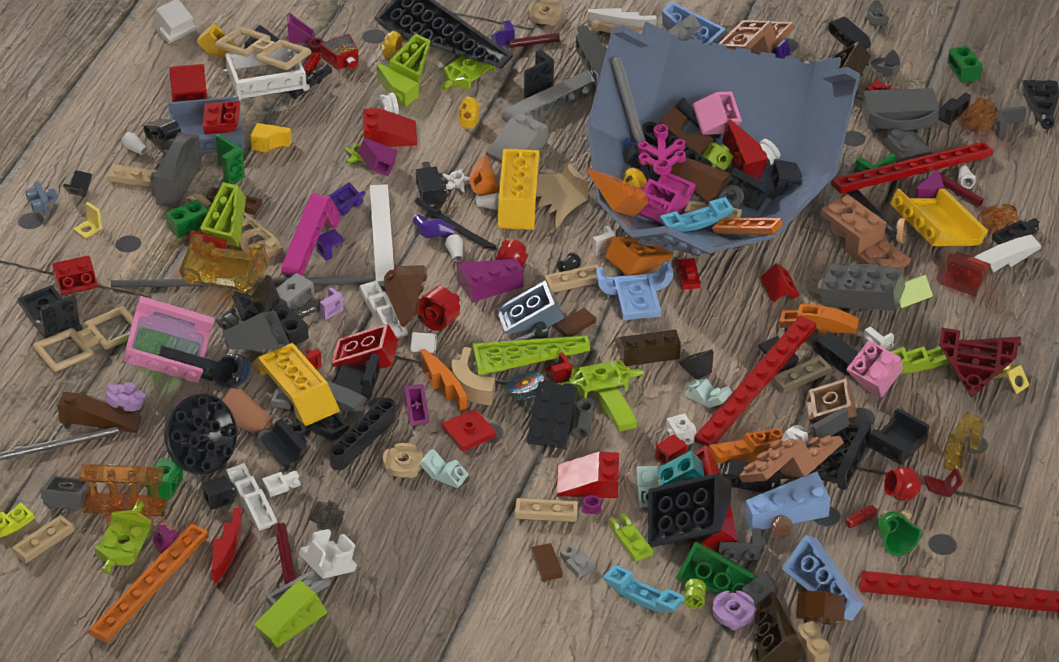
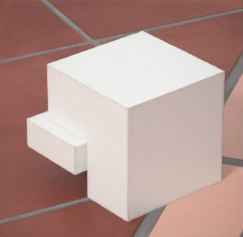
M173 0L155 10L152 26L167 44L186 36L196 29V26L193 24V16L179 0Z

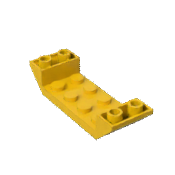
M503 149L498 228L535 229L540 150Z
M293 343L264 354L252 362L260 375L268 373L294 404L295 416L305 426L340 412L327 381Z

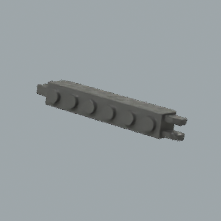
M581 25L578 26L579 33L576 35L575 50L597 87L607 49L602 45L601 38L597 36L594 30L590 31L587 26Z

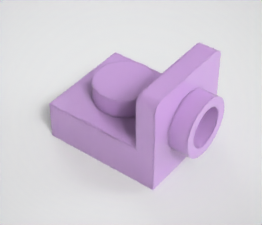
M332 287L328 289V298L320 302L321 317L325 320L343 311L344 298L340 292H337Z

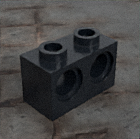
M286 304L273 310L276 311L290 344L297 345L309 339L308 324Z

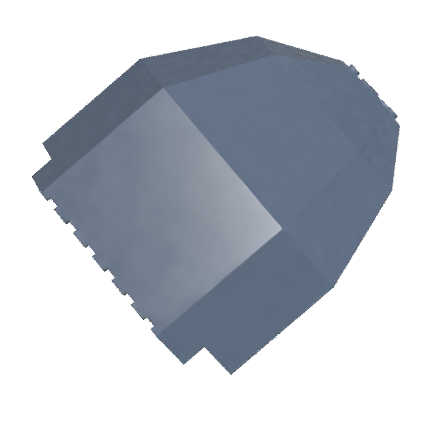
M648 22L644 24L642 35L624 25L612 28L587 123L593 170L611 174L624 180L626 170L635 168L643 172L647 182L650 178L647 164L642 165L640 168L625 163L622 154L626 150L623 144L624 140L627 137L632 140L634 138L611 64V59L620 57L641 127L649 121L659 125L662 118L683 97L693 107V103L715 92L732 91L742 119L739 127L758 143L763 139L770 140L780 152L781 156L778 160L797 163L801 179L800 185L786 182L783 193L777 194L774 200L766 197L758 211L745 204L738 206V209H742L741 218H781L783 225L776 234L771 236L767 234H715L712 227L716 223L701 229L680 232L638 214L632 217L614 212L595 184L598 203L631 238L638 240L639 244L701 256V254L776 238L836 176L860 78V73L849 67L839 68L841 58L837 57L817 62L810 61L808 64L802 63L799 58L785 56V59L775 58L776 54L761 52L760 55L751 53V49L736 47V50L727 49V45L712 42V45H705L702 40L697 39L679 40V36L671 35ZM689 121L684 127L683 133L693 135L699 128ZM724 134L719 139H716V144H723L722 138ZM774 161L770 167L764 166V171L759 180L775 192L771 176L775 164ZM732 163L724 170L725 172L732 173L734 169ZM731 174L730 177L733 178V184H734V182L736 181L737 178H735V177ZM728 195V200L732 203L733 198Z

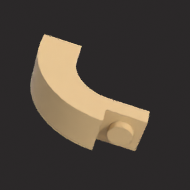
M463 347L462 355L459 354L457 360L452 359V373L467 394V400L492 406L495 395V378L478 376L471 372V348Z

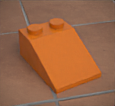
M590 168L587 170L614 212L635 217L649 203L645 197L646 193L641 188H637L611 174Z
M630 236L613 238L605 254L610 263L621 269L626 276L645 274L673 256L672 253L662 247L641 245L638 243V240Z

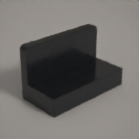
M965 92L957 100L954 98L948 100L939 108L938 120L951 125L969 109L971 95Z
M776 159L771 176L775 193L782 194L786 182L800 185L801 179L797 163Z
M282 418L275 422L270 432L260 438V441L284 467H288L302 458L307 448V445Z

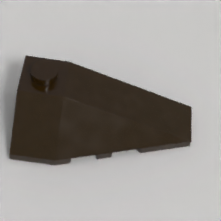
M772 591L757 604L755 623L758 625V631L754 634L756 647L752 649L753 662H798L804 655L801 643L776 593Z

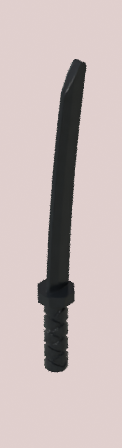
M419 197L415 200V204L430 213L432 219H441L454 226L457 232L486 248L496 249L495 244L442 214L440 209H434Z

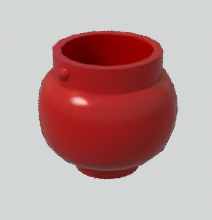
M505 238L495 260L516 259L523 268L529 254L526 253L527 248L522 242Z
M900 467L896 470H889L885 476L884 490L886 494L898 501H910L921 491V479L917 472L911 468Z

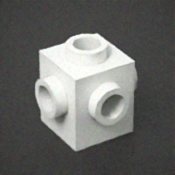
M685 413L667 418V438L675 434L689 445L694 443V435L696 434L694 423L689 421Z

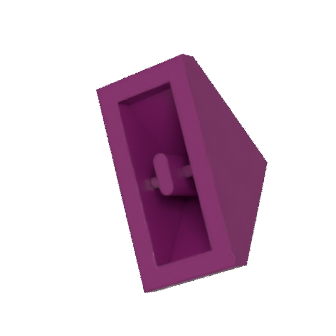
M291 13L287 14L288 42L293 44L307 43L310 39L315 38L313 29Z
M936 170L916 187L915 198H935L939 189H944L939 171Z
M424 384L405 386L404 407L410 426L430 423Z

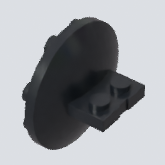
M192 394L178 401L169 412L164 427V441L170 458L182 470L192 474H209L222 468L233 455L238 430L231 410L222 400L210 394Z

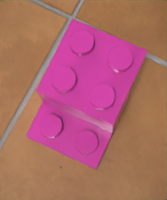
M671 173L661 175L658 182L649 178L643 189L649 203L638 215L664 225L660 220V216L675 211L681 215L696 188L695 183Z

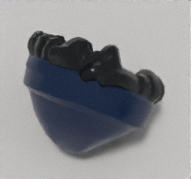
M225 354L221 360L216 362L213 376L217 384L226 388H236V386H240L248 378L250 371L249 361L239 354Z

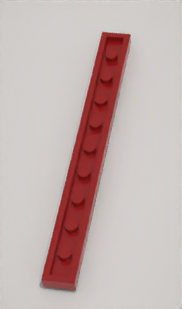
M980 142L836 177L831 180V186L839 193H847L848 191L876 186L881 183L892 182L897 179L993 156V149L986 143Z
M799 316L694 436V441L708 447L709 445L716 444L816 329V322Z
M871 571L861 572L860 592L1059 613V591Z

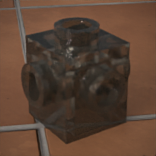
M317 501L309 520L316 523L317 527L322 530H337L343 522L345 511L340 509V505L334 501Z

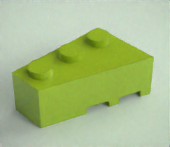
M415 34L389 61L388 68L419 83L428 57L430 40Z
M222 183L200 227L204 234L227 239L226 244L235 247L240 245L246 196L239 186Z
M298 579L254 626L261 636L278 648L328 612L317 594Z

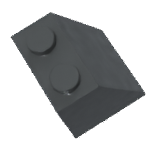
M276 311L262 312L223 331L224 342L230 349H279L290 344Z

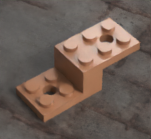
M742 20L719 44L727 45V49L732 50L740 47L751 49V53H771L795 28L794 22Z
M846 195L821 209V215L846 233L844 251L860 263L886 267L893 266L896 269H902L910 264L908 256L884 239L886 222L851 196Z
M840 436L814 437L808 442L809 445L807 446L803 439L793 440V438L785 441L779 439L770 445V449L760 453L755 462L745 466L744 471L739 477L742 482L765 481L778 470L782 473L781 479L806 477L844 442Z

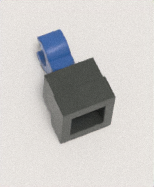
M627 137L623 142L626 150L622 153L625 163L640 168L642 166L639 163V155L641 153L638 150L636 140L631 142L629 137Z

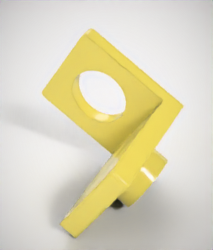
M89 202L85 203L87 221L73 228L84 239L102 229L100 210ZM84 227L91 228L89 232L81 231Z
M1009 364L995 377H1007L1014 394H1018L1029 386L1021 365ZM1017 376H1020L1022 379L1020 387L1015 384Z

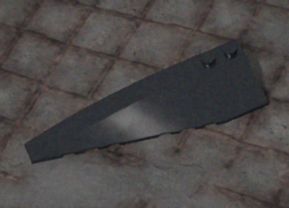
M392 0L375 19L391 32L396 31L404 38L411 39L415 34H418L430 40V46L501 69L513 57L506 49L435 0Z

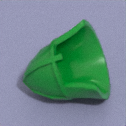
M892 511L878 519L877 526L886 551L891 555H905L918 545L922 529L910 523L903 514Z

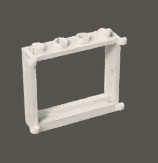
M280 47L267 57L285 62L298 54L296 51ZM256 52L251 53L247 57L235 53L225 54L227 69H224V74L230 76L236 95L239 96V101L241 98L297 89L307 91L310 88L309 84H306V73L301 61L294 65L296 71L239 80L235 69L266 65V63L256 60V55L259 54Z

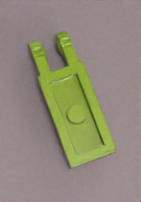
M625 513L619 516L620 522L623 524L622 528L619 527L618 522L613 517L608 519L609 526L615 534L614 536L634 562L653 555V549L634 524H631L629 517Z

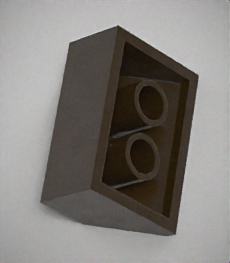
M857 42L834 54L832 58H841L839 68L849 67L860 73L861 78L862 72L869 65L868 62L872 56L860 42Z
M676 329L615 338L621 361L625 366L680 359L681 341Z

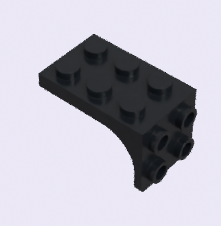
M53 285L18 298V304L45 339L80 325L76 297L71 295L62 298Z
M550 380L538 381L527 437L528 444L567 449L575 404L580 400L578 388L570 383L560 385Z

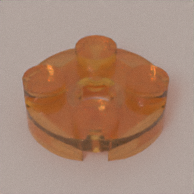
M980 97L962 113L964 124L972 132H977L976 130L985 131L995 123L997 119L995 115L998 109L992 101Z
M1002 204V208L997 209L996 205L991 206L981 212L982 225L994 226L995 229H1003L1006 224L1018 221L1016 207L1010 204Z

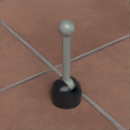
M540 322L533 327V332L512 341L524 340L532 336L544 338L549 335L545 323Z

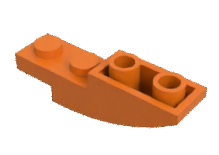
M800 304L799 310L782 311L779 321L780 328H789L799 316L816 322L819 333H826L828 331L846 334L857 333L859 318L849 313L813 304Z
M779 428L745 433L743 440L709 445V449L717 464L725 463L728 460L750 463L756 461L760 453L771 448L770 445L774 441L781 440L784 434Z

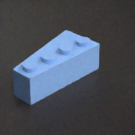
M673 1L662 10V26L668 31L690 14H693L702 29L689 38L702 40L705 45H712V42L719 44L726 37V28Z
M816 471L806 477L799 478L746 500L745 519L752 532L753 528H761L763 530L829 517L831 499Z
M805 535L782 569L808 591H827L845 596L844 619L853 621L864 603L818 539Z

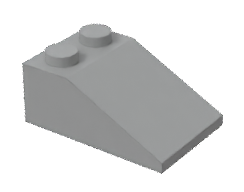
M519 112L507 122L487 150L486 155L502 163L503 149L539 150L547 143L548 126Z

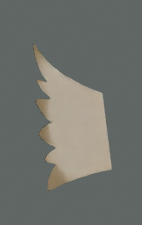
M570 163L565 166L561 174H538L536 196H542L538 207L552 204L549 213L556 211L555 224L556 229H558L564 218L574 208L588 201V181ZM574 176L579 178L578 185H576L574 182Z

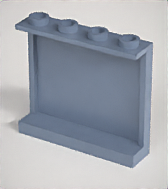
M239 96L168 103L170 120L178 122L181 133L199 136L201 153L217 152L216 136L218 134L245 149L241 114L239 115L238 127L233 132L204 135L202 127L205 104L239 101Z

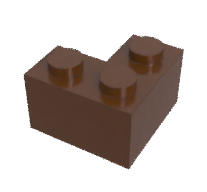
M827 591L798 593L796 618L804 620V623L813 621L815 623H823V625L835 626L836 622H844L846 597Z

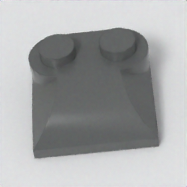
M893 129L883 139V144L891 153L896 155L898 162L932 154L931 150L914 131L903 132L899 129Z
M52 475L41 490L43 504L50 509L67 508L69 511H78L84 506V497L92 484V480Z

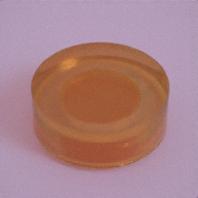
M778 515L773 519L771 527L776 535L784 537L791 533L793 523L787 516Z

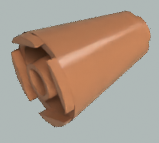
M236 386V389L233 388L229 391L223 402L231 410L237 428L259 434L262 430H272L274 426L272 423L273 418L238 386Z

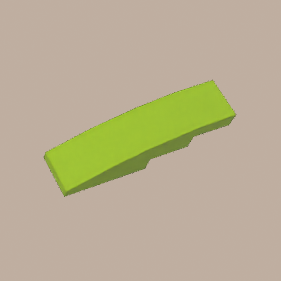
M924 346L906 352L904 347L891 351L901 357L903 370L900 374L929 370L950 364L940 347L926 351Z
M616 387L594 391L605 416H608L611 423L615 424L618 432L637 428V420L631 408Z

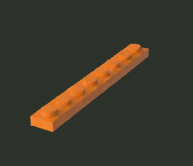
M191 523L89 629L90 635L108 643L209 537V532Z

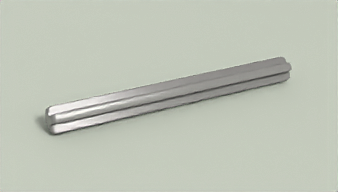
M620 57L611 59V64L633 138L638 145L640 142L645 141V137Z

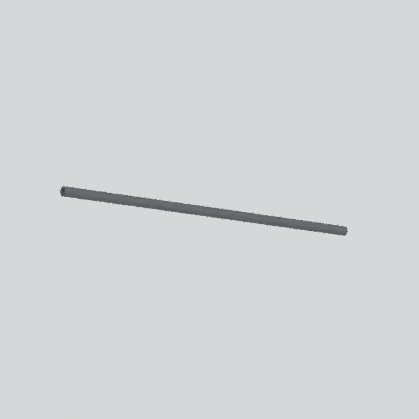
M375 277L306 278L313 282V285H362L375 281ZM264 278L111 280V287L259 286ZM272 278L274 285H281L288 279Z

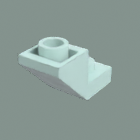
M706 378L701 381L697 379L690 383L689 389L684 395L711 408L723 404L733 392L729 386L722 389L719 387L714 389Z
M434 449L428 451L419 463L432 479L455 488L460 487L469 475L457 460L446 464Z
M637 466L639 507H648L649 489L659 487L657 466Z

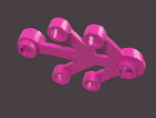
M659 124L654 127V136L658 140V150L650 146L648 142H640L638 144V150L641 153L639 155V163L642 165L649 164L653 166L656 174L666 175L671 172L672 165L686 160V153L682 151L685 149V141L677 139L674 144L665 149L668 127L664 124ZM677 150L673 157H671L668 160L666 159L669 155H671ZM647 152L659 158V160H655L649 157V154H647Z

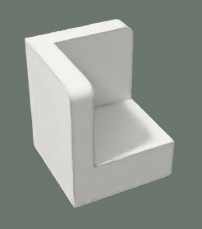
M412 333L411 352L413 354H421V349H425L432 355H436V334Z

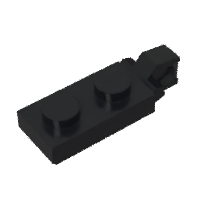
M1036 218L1027 222L1019 220L994 232L992 240L1000 245L1016 238L1033 235L1039 230L1040 221Z

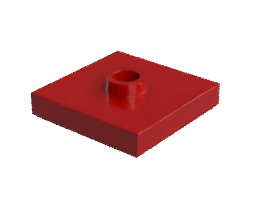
M476 408L442 423V429L462 452L496 437V431Z

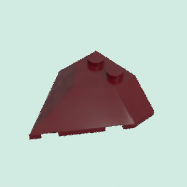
M941 327L939 346L971 398L1017 357L1018 340L999 337L997 346L960 340V330Z

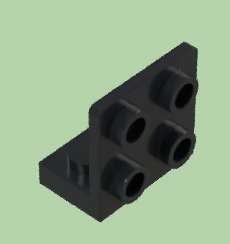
M541 49L536 51L535 66L524 71V98L526 99L554 86V59Z
M270 275L265 276L252 296L237 291L232 295L242 321H246L262 312L272 311L280 301L279 294Z
M372 353L370 360L366 361L365 366L343 363L335 384L371 398L380 374V354Z

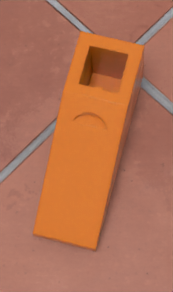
M485 154L473 166L469 178L473 191L480 196L494 194L500 190L489 158Z

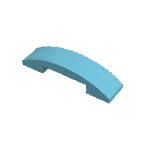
M723 197L709 201V206L682 215H679L677 211L661 215L660 220L665 226L672 227L680 232H688L707 227L722 220L734 212V208L727 198Z
M616 564L603 577L604 581L619 594L640 606L654 611L674 612L685 600V596L668 588L662 592L633 579V572Z

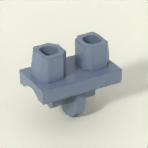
M39 181L34 182V188L25 190L28 202H31L33 212L43 211L45 216L49 215L50 210L47 205L49 203L53 204L57 200L58 194L56 190L46 189L44 191Z

